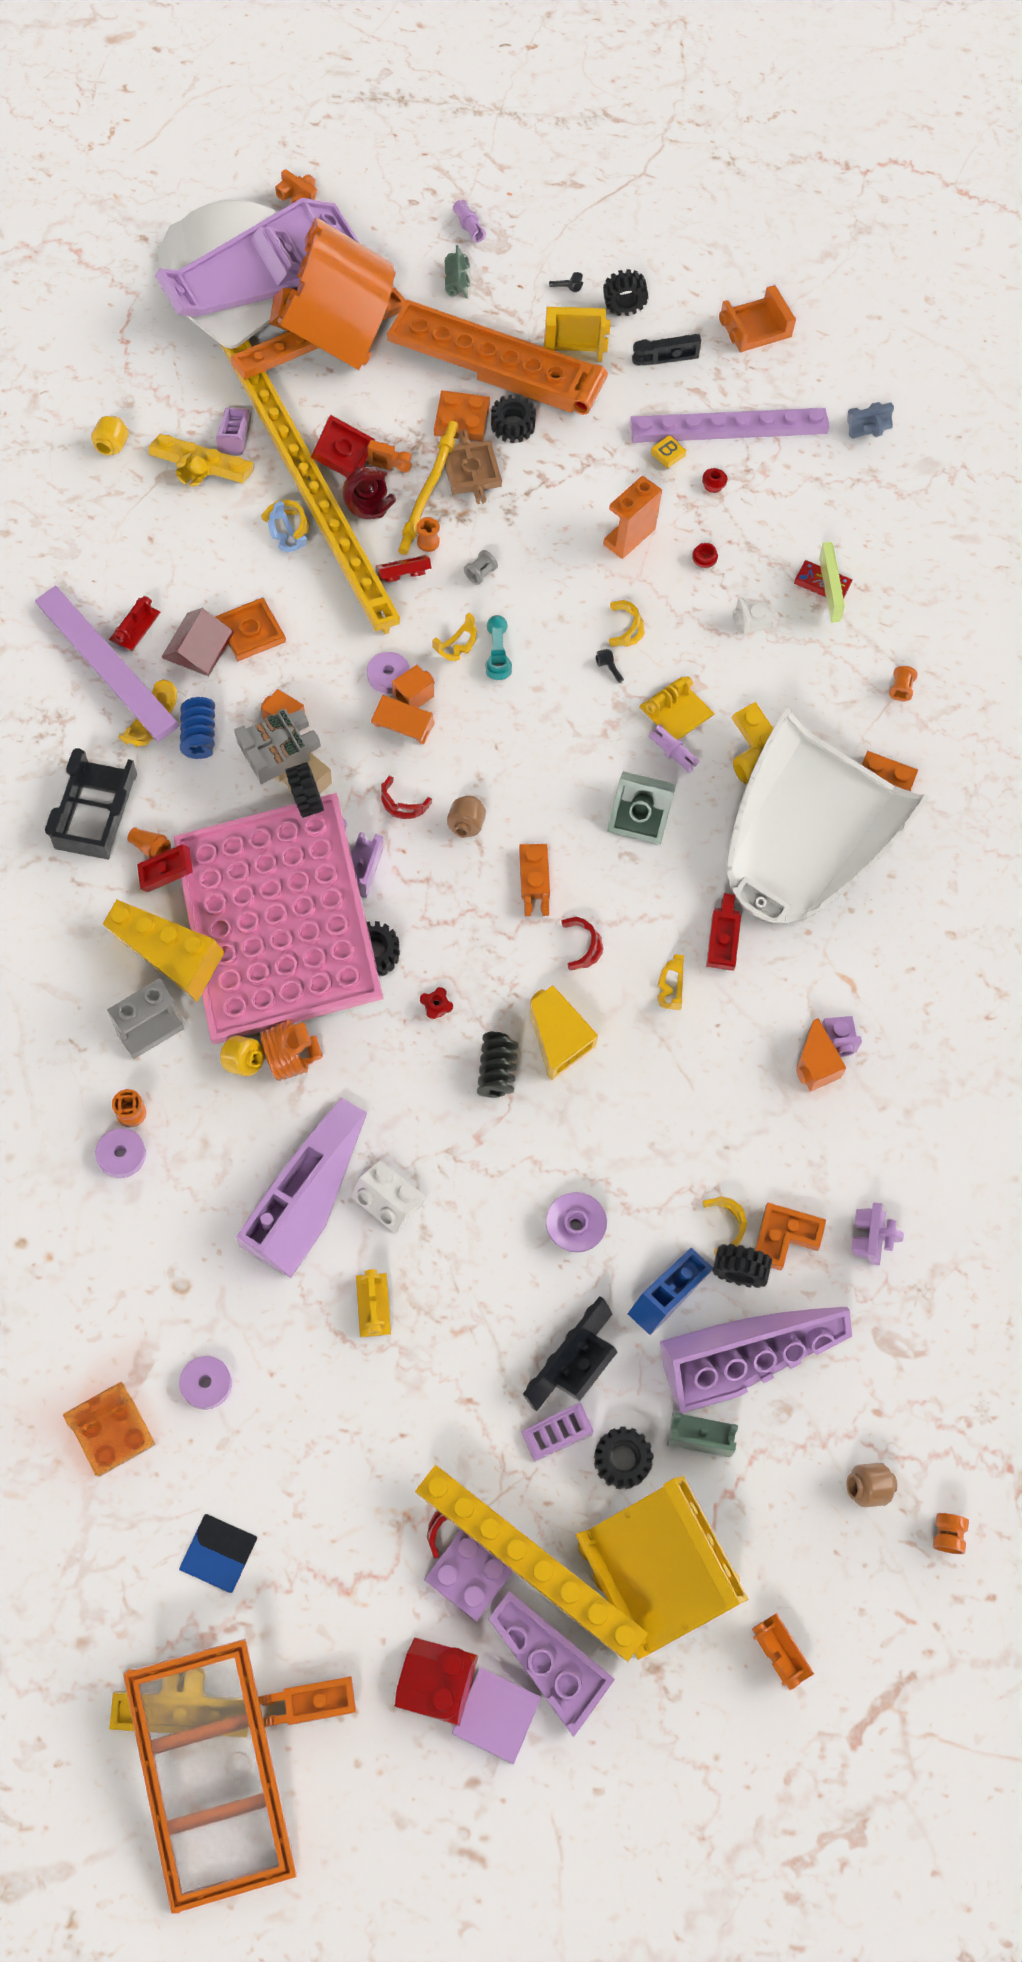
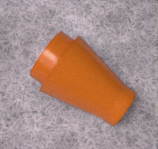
M134 827L127 836L128 842L137 847L149 859L171 848L170 841L163 834Z

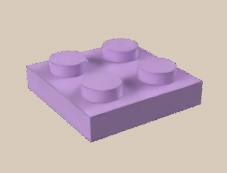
M461 1530L425 1577L424 1581L477 1623L513 1571Z

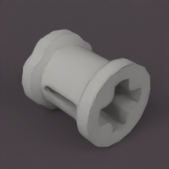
M482 550L472 564L468 563L464 566V573L471 582L479 585L483 582V577L498 568V563L490 552Z

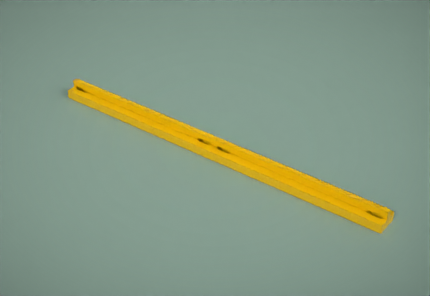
M248 340L232 349L221 345L230 363L232 355L252 347ZM233 367L375 632L382 630L384 634H388L390 627L400 624V616L314 459L310 458L311 454L267 373L264 371L244 380ZM381 611H383L386 618H383Z

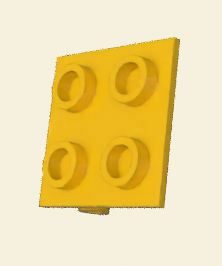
M689 676L678 678L639 706L657 726L659 724L662 725L676 740L683 738L715 714L691 690L693 681Z

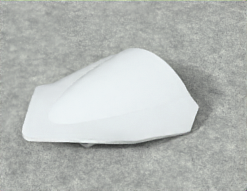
M240 200L218 201L201 206L190 212L182 220L169 226L157 253L161 268L180 270L277 213V211L261 204ZM273 298L197 317H187L222 346L232 349L243 344L269 324Z

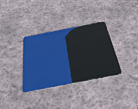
M205 1514L179 1570L232 1593L257 1541V1536Z

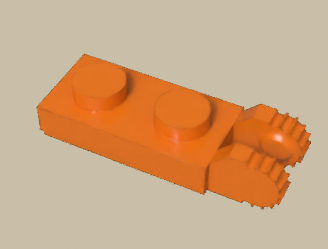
M519 844L521 899H524L525 916H531L533 912L531 899H541L542 916H549L550 883L547 844Z
M351 1676L285 1688L284 1692L259 1696L260 1705L268 1706L276 1702L285 1701L286 1706L285 1715L264 1717L265 1727L286 1723L294 1725L357 1713Z

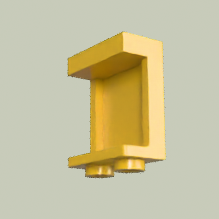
M546 306L544 348L553 351L597 352V362H602L603 353H608V337H605V335H610L611 323L610 319H606V308Z

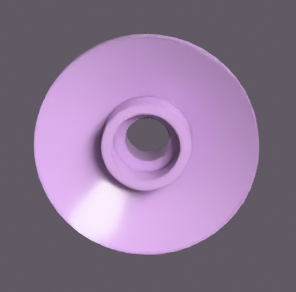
M572 1192L560 1196L551 1204L546 1216V1228L551 1240L560 1248L569 1252H585L597 1246L603 1239L607 1228V1217L603 1207L595 1198L584 1193ZM578 1221L581 1224V1228L574 1230L571 1228L570 1223Z

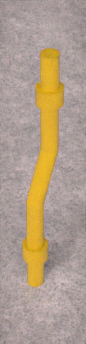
M455 421L449 422L445 435L440 438L438 444L439 451L432 471L416 499L409 521L403 527V538L398 552L402 555L408 554L412 541L417 537V523L420 521L425 504L441 476L448 454L452 452L455 445L454 437L458 429V423Z

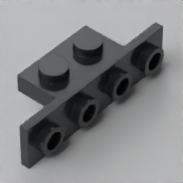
M601 1296L586 1309L583 1318L576 1327L567 1333L565 1341L555 1353L549 1356L546 1365L539 1374L528 1383L523 1396L535 1411L539 1410L556 1387L580 1402L618 1353L613 1345L596 1336L613 1315L605 1299Z

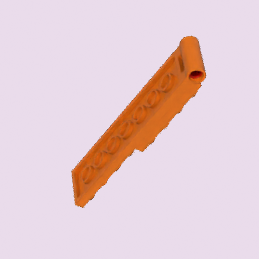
M408 299L387 332V341L477 372V380L570 413L575 411L581 415L588 414L608 377L607 370L601 365H593Z

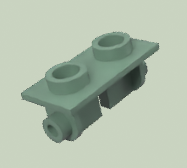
M456 245V253H449L444 260L446 274L445 291L452 297L462 292L465 298H468L470 279L467 269L470 268V263L467 255L463 254L459 246Z

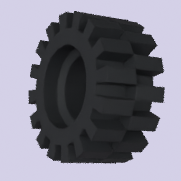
M626 269V273L619 270L618 275L612 273L611 279L607 277L605 280L606 284H603L606 308L610 309L612 314L616 312L617 316H621L622 313L625 316H629V312H632L634 315L637 313L636 309L641 311L643 305L647 304L648 291L646 280L642 273L639 274L636 270L631 273V269ZM625 291H632L631 293H628V294H624V295H621V294H620V293L625 292Z
M509 394L508 399L502 396L500 397V402L498 400L494 402V406L491 409V430L493 433L495 432L497 438L502 436V441L504 442L508 438L510 443H514L515 439H518L520 443L523 442V437L527 440L530 438V434L534 433L536 408H534L532 402L528 403V398L524 397L521 400V395L516 394V398H512V394ZM508 416H517L522 420L517 422H511L506 420L505 418Z
M308 762L285 769L291 792L302 818L324 811L320 793Z
M368 921L367 926L370 940L378 941L385 947V951L381 956L374 957L377 971L381 972L382 976L387 974V969L392 971L395 968L394 963L397 964L399 961V939L396 937L394 929L389 931V925L384 924L383 927H380V922L375 921V926H371L370 921Z
M723 1244L718 1246L712 1272L719 1279H726V1282H734L738 1286L742 1284L749 1288L751 1286L755 1288L765 1287L768 1283L772 1258L760 1250L754 1251L755 1248Z
M626 1426L620 1427L617 1430L613 1428L609 1433L604 1434L597 1444L594 1452V1466L599 1472L598 1476L600 1479L603 1478L608 1486L614 1485L616 1486L615 1489L620 1490L622 1488L631 1489L633 1486H638L642 1483L650 1472L654 1458L653 1453H651L652 1446L650 1442L647 1443L645 1440L646 1436L643 1433L638 1434L636 1432L637 1429L631 1428L629 1430L626 1429ZM627 1446L633 1450L636 1462L631 1469L620 1470L613 1465L611 1453L616 1447Z

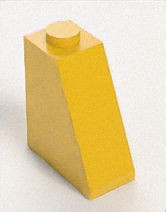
M554 985L547 990L540 989L532 996L529 1014L547 1075L553 1080L596 1047L598 1034Z

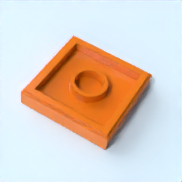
M263 597L215 616L234 632L228 645L237 661L286 642L283 631Z

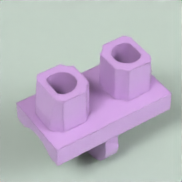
M873 1203L872 1209H856V1228L870 1229L869 1238L854 1236L851 1250L854 1256L868 1258L871 1265H880L883 1241H885L884 1250L893 1251L894 1243L902 1242L904 1239V1233L896 1229L897 1221L887 1220V1228H884L886 1212L882 1210V1203Z

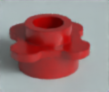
M438 987L434 992L430 994L423 993L420 996V1003L425 1006L428 1018L436 1019L453 1010V1003L448 1001L446 997V989Z

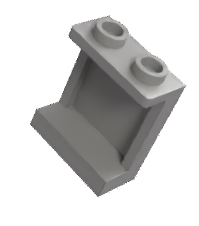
M160 979L107 1009L118 1037L133 1060L184 1030L182 1022L172 1007L175 1001Z

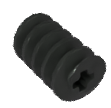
M487 1032L482 1037L484 1043L481 1047L483 1054L480 1056L482 1065L479 1066L480 1076L478 1077L479 1087L477 1088V1093L484 1097L498 1098L514 1092L515 1087L507 1083L514 1082L516 1076L508 1072L515 1071L517 1065L509 1061L516 1060L518 1054L510 1050L518 1049L519 1043L511 1040L505 1033Z

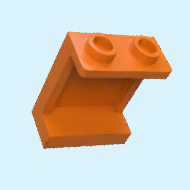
M776 285L766 287L765 296L760 300L732 307L730 302L725 300L722 303L721 312H719L720 323L722 326H725L731 342L736 345L739 352L792 337L796 318Z
M641 476L609 505V510L620 518L619 525L604 538L603 545L623 559L656 529L662 489L645 476Z

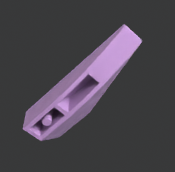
M343 1098L335 1104L291 1158L237 1234L236 1238L242 1249L287 1277L292 1278L327 1225L367 1112Z

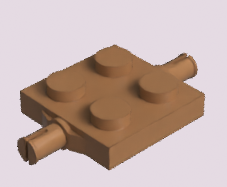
M462 430L457 433L460 444L453 447L444 465L452 495L474 492L476 503L480 504L481 499L482 504H484L486 497L483 490L502 487V478L491 441L470 442L468 432L463 430L462 434Z

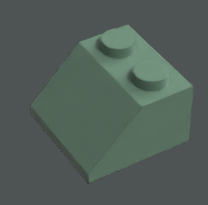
M623 771L619 780L607 831L661 845L676 784Z

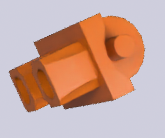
M287 169L281 172L282 181L275 186L276 196L280 200L284 201L291 197V204L301 198L315 200L318 189L315 187L316 181L313 176L307 174L303 178L301 176L297 177Z

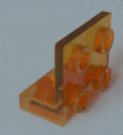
M122 1381L62 1414L68 1427L75 1433L97 1477L103 1476L155 1445V1441L131 1394Z

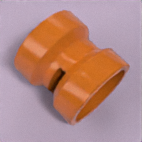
M125 1089L114 1096L112 1109L121 1125L132 1128L144 1121L146 1118V1108L138 1092Z
M937 1513L935 1525L938 1527V1534L934 1536L933 1548L951 1554H965L966 1542L964 1540V1533L968 1531L969 1519L954 1514Z

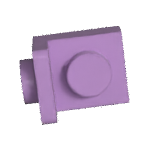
M853 1016L824 1018L822 1025L840 1057L850 1056L857 1052L862 1039L861 1036H856Z

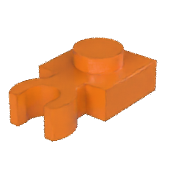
M370 441L368 445L369 465L390 471L396 467L401 472L409 473L412 467V463H410L412 454L404 451L398 453L395 452V446L383 442Z

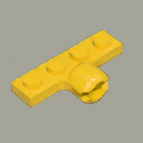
M756 702L734 713L731 717L750 749L736 756L733 761L734 772L745 785H747L755 764L774 729Z

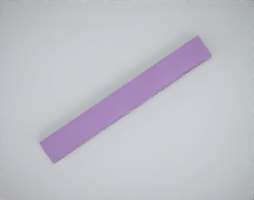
M56 585L35 600L37 606L157 743L180 727L173 716Z

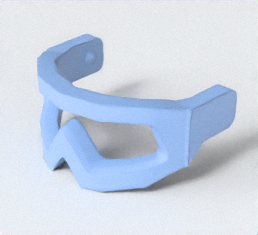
M282 501L275 503L273 511L269 514L268 525L272 539L280 540L278 548L288 553L306 546V536H302L297 540L294 539V530L284 512V503ZM282 518L290 536L297 542L295 545L288 546L285 544L288 534L277 532L275 519Z

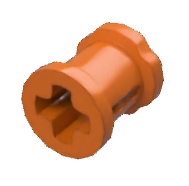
M424 517L417 523V532L419 534L417 546L422 551L432 552L439 547L440 539L437 533L440 531V525L437 520L431 517Z
M898 666L893 672L895 680L889 695L894 700L909 701L913 696L912 686L913 682L917 679L918 673L912 667Z

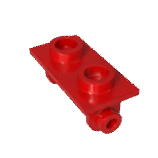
M143 596L138 598L136 604L119 627H116L109 641L133 651L161 612L151 607L152 600L149 597Z

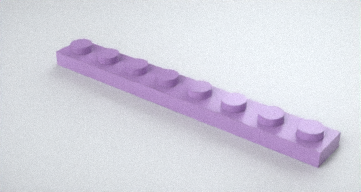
M826 408L631 416L630 430L632 443L660 442L669 435L676 441L828 434L829 422Z

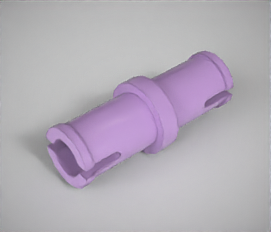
M465 200L456 201L453 205V211L460 219L461 227L468 231L475 243H477V240L481 242L485 238L486 232L479 224L478 216L470 210Z
M662 725L656 726L655 729L657 731L652 730L649 738L665 751V756L669 759L673 758L687 773H690L693 770L692 766L696 767L700 760L683 746L684 742L680 739L676 740Z

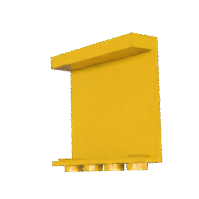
M684 1476L669 1480L657 1491L589 1530L575 1534L579 1541V1552L585 1560L589 1561L594 1571L593 1579L598 1589L604 1591L612 1605L648 1632L634 1653L637 1660L749 1600Z

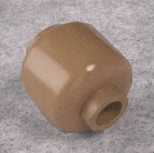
M474 796L457 798L452 803L448 813L447 825L458 837H473L482 829L486 817V809L481 801Z
M883 1463L859 1464L852 1469L851 1474L847 1477V1492L850 1498L861 1507L886 1506L892 1501L894 1493L897 1491V1479Z

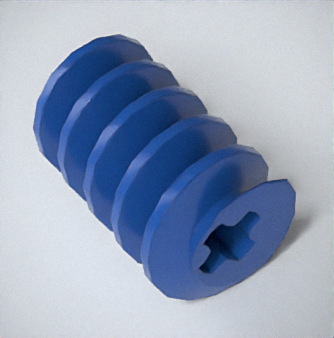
M192 697L181 704V743L179 747L181 753L188 758L204 759L213 755L211 748L215 746L213 739L215 736V731L213 730L215 727V721L213 720L215 718V711H213L215 709V702L212 699Z

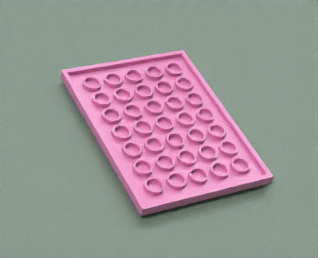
M337 793L322 796L321 800L324 811L304 818L300 815L297 804H292L173 836L175 847L184 844L190 848L193 873L181 878L190 929L213 938L225 952L202 993L210 1040L213 1044L227 1041L234 1036L243 1037L265 1031L276 1026V1024L285 1022L286 1019L291 1021V1023H296L384 999Z

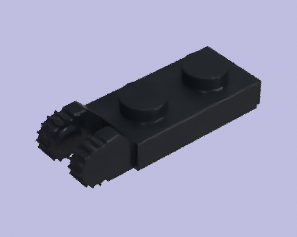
M700 333L653 340L652 342L647 339L636 341L633 344L632 362L637 366L698 359L702 341Z

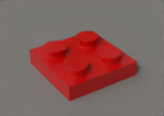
M330 414L310 458L348 477L357 467H364L368 458V445L371 440L375 441V439Z

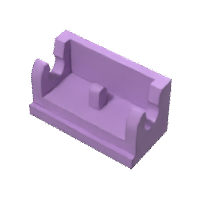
M360 832L352 852V860L361 897L367 898L383 852V836L375 834L373 841L365 838L364 832Z

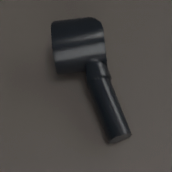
M574 272L570 280L549 281V287H568L572 292H579L584 283L581 281L583 274Z
M609 649L597 651L595 660L598 667L607 665L618 683L624 681V678L614 664L612 651Z

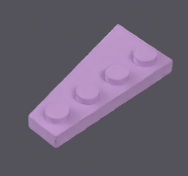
M509 1591L488 1620L574 1737L615 1679Z

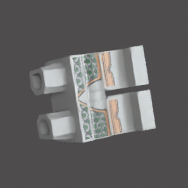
M284 708L278 711V714L271 715L249 728H245L243 725L234 729L237 743L260 784L285 773L287 768L299 765L301 762L310 761L309 753L321 747L320 739L315 730L303 735L299 733L300 730L309 727L308 719L303 710L288 714Z

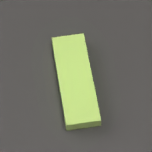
M823 542L819 561L831 623L840 622L845 604L834 546L832 542Z

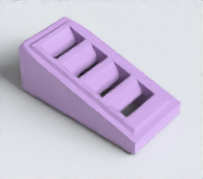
M225 408L216 436L218 451L230 455L243 454L251 415L250 409Z
M578 1403L521 1431L534 1462L592 1436L594 1431L582 1404ZM572 1416H575L581 1428V1431L577 1433L570 1420ZM561 1421H563L569 1437L565 1439L558 1425ZM550 1426L557 1439L555 1444H552L546 1428ZM537 1432L540 1433L546 1446L543 1450H540L534 1434Z

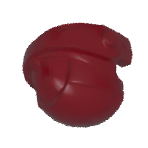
M360 466L346 478L343 484L342 495L345 505L353 515L361 519H379L396 502V496L393 494H389L384 499L387 494L385 482L387 472L377 470L374 467Z

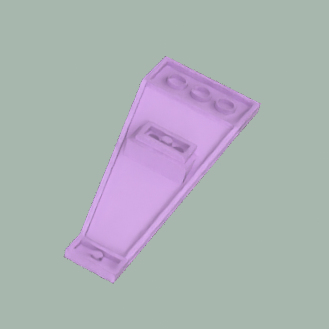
M301 198L180 270L159 268L155 277L178 315L197 317L274 298V295L283 287L292 288L297 291L300 284V278L297 275L301 262L307 254L304 251V239L315 217L355 241H359L335 203Z

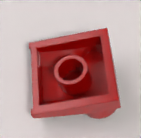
M414 1637L407 1651L398 1681L394 1707L460 1726L479 1656L460 1648L448 1647Z

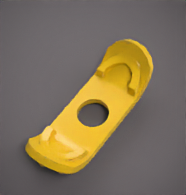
M162 679L154 684L152 694L171 714L176 705L177 690L172 682ZM135 719L124 733H119L118 739L122 740L126 745L131 743L137 748L138 746L149 744L153 737Z

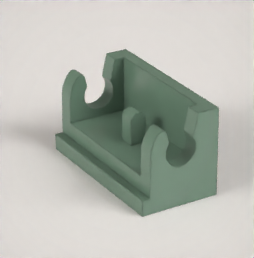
M674 1412L671 1417L667 1445L731 1457L736 1450L734 1439L738 1425Z

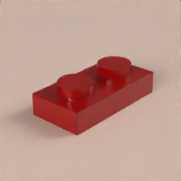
M422 555L375 565L377 576L381 580L385 579V582L400 580V575L410 574L411 577L426 574L425 570L432 569L430 558Z
M184 844L137 864L140 889L147 893L193 873L190 848Z

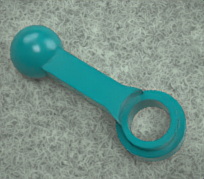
M494 615L487 621V630L492 634L493 648L491 656L485 664L486 675L494 680H503L512 674V662L506 656V651L503 647V634L506 632L508 625L506 619L500 615ZM495 664H503V666H494V665H495Z

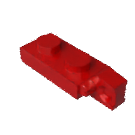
M724 893L721 908L715 907L712 913L706 967L735 970L741 915L740 911L734 910V894Z

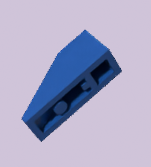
M690 1248L641 1294L627 1315L651 1335L712 1272L713 1267L693 1248Z

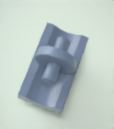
M876 402L872 403L867 409H849L847 415L849 436L852 439L872 434L874 437L882 436L884 430L893 428L892 412L894 411V405L891 402L886 404Z

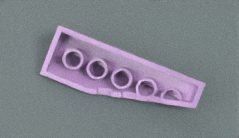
M848 1307L819 1308L751 1317L660 1341L663 1367L679 1413L682 1414L740 1397L747 1393V1388L755 1383L762 1381L764 1384L774 1378V1373L789 1366L792 1369L800 1365L804 1357L812 1353L818 1355L852 1337L850 1309Z

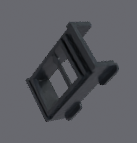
M75 748L72 750L66 767V772L70 775L63 798L59 808L56 807L51 810L45 826V833L50 836L54 849L109 860L110 851L133 782L137 777L133 760L128 759L125 769L91 763L88 762L84 750ZM83 787L115 793L113 802L109 804L80 799ZM78 803L105 808L110 811L101 840L67 834Z

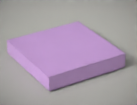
M480 1667L468 1694L460 1726L455 1725L452 1734L514 1764L541 1696Z

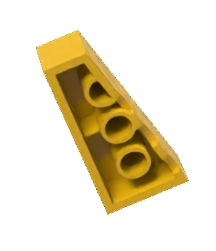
M117 899L103 922V925L119 941L143 958L158 972L162 973L197 1003L225 953L213 938Z

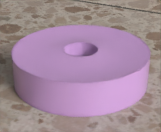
M394 652L379 653L368 663V682L376 691L392 694V681L410 669L409 664L400 654Z
M119 1128L111 1130L101 1137L96 1146L95 1155L104 1173L114 1178H126L141 1169L146 1159V1149L137 1133L129 1129ZM121 1149L126 1150L124 1156H116L117 1151Z
M202 1356L193 1359L185 1366L180 1375L179 1386L183 1397L191 1406L207 1410L221 1405L227 1399L232 1388V1378L227 1366L221 1360L211 1356ZM204 1378L211 1379V1384L207 1388L200 1386V1382Z

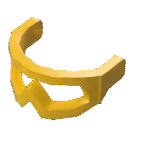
M289 499L279 500L284 503V506L296 508L284 509L285 514H299L301 517L300 526L293 534L294 539L297 540L304 534L309 533L310 523L304 509L295 501ZM279 501L269 505L261 514L263 521L268 522L269 514L273 511L274 504Z
M625 600L610 602L612 611L623 609L635 617L632 626L627 632L619 637L609 639L610 646L628 647L637 644L645 634V623L639 614L638 608L632 602ZM638 628V633L631 639V635Z
M467 613L465 615V622L460 629L444 643L435 637L432 640V648L448 661L460 660V652L468 654L476 641L477 628L475 626V617L471 613ZM464 631L471 634L466 645L455 644L453 646L454 654H448L443 650L458 640Z
M673 955V960L668 961L661 970L658 987L663 992L657 996L660 1007L673 1010L682 1009L684 955ZM669 970L678 973L676 999L671 1000V1003L665 1001V997L674 991L665 982Z
M722 1196L703 1200V1208L720 1206L728 1209L735 1216L739 1223V1234L730 1244L738 1247L747 1228L745 1211L742 1206L733 1199ZM718 1248L714 1249L715 1256Z

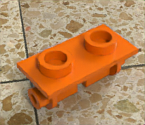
M777 1613L752 1628L755 1634L753 1639L758 1641L767 1658L769 1657L773 1662L772 1666L782 1680V1686L786 1685L790 1691L800 1685L802 1681L814 1675V1672Z

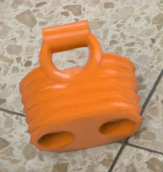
M286 1019L285 1022L276 1024V1026L260 1033L268 1065L277 1081L307 1073L308 1065L323 1058L317 1036L309 1037L306 1024L303 1022L293 1025L291 1021ZM308 1047L310 1057L300 1058L297 1054Z

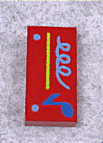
M805 560L795 578L794 584L826 597L821 566ZM839 574L844 599L853 579Z

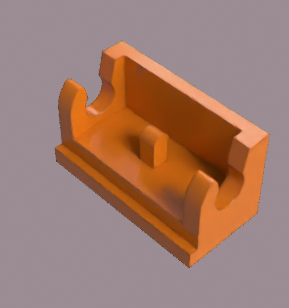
M382 695L371 719V723L374 726H382L409 736L421 744H425L435 724L433 713Z

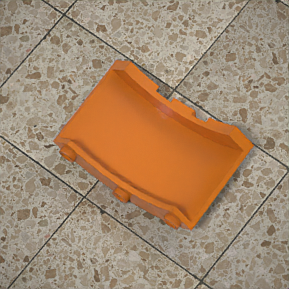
M315 217L304 239V251L307 254L301 262L297 275L300 278V284L297 291L295 289L291 290L277 321L280 326L360 370L361 366H365L371 357L369 350L383 316L387 315L392 304L389 302L396 274L394 265L369 248Z

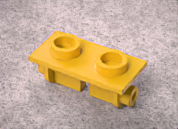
M375 1269L366 1270L365 1275H356L360 1338L391 1335L387 1273L377 1274Z

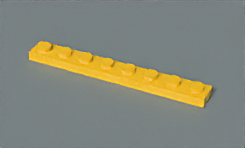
M435 1464L417 1487L415 1493L628 1663L648 1632Z

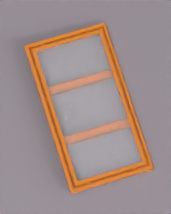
M246 1638L134 1670L128 1669L124 1672L123 1677L171 1914H178L181 1911L295 1878L297 1876Z

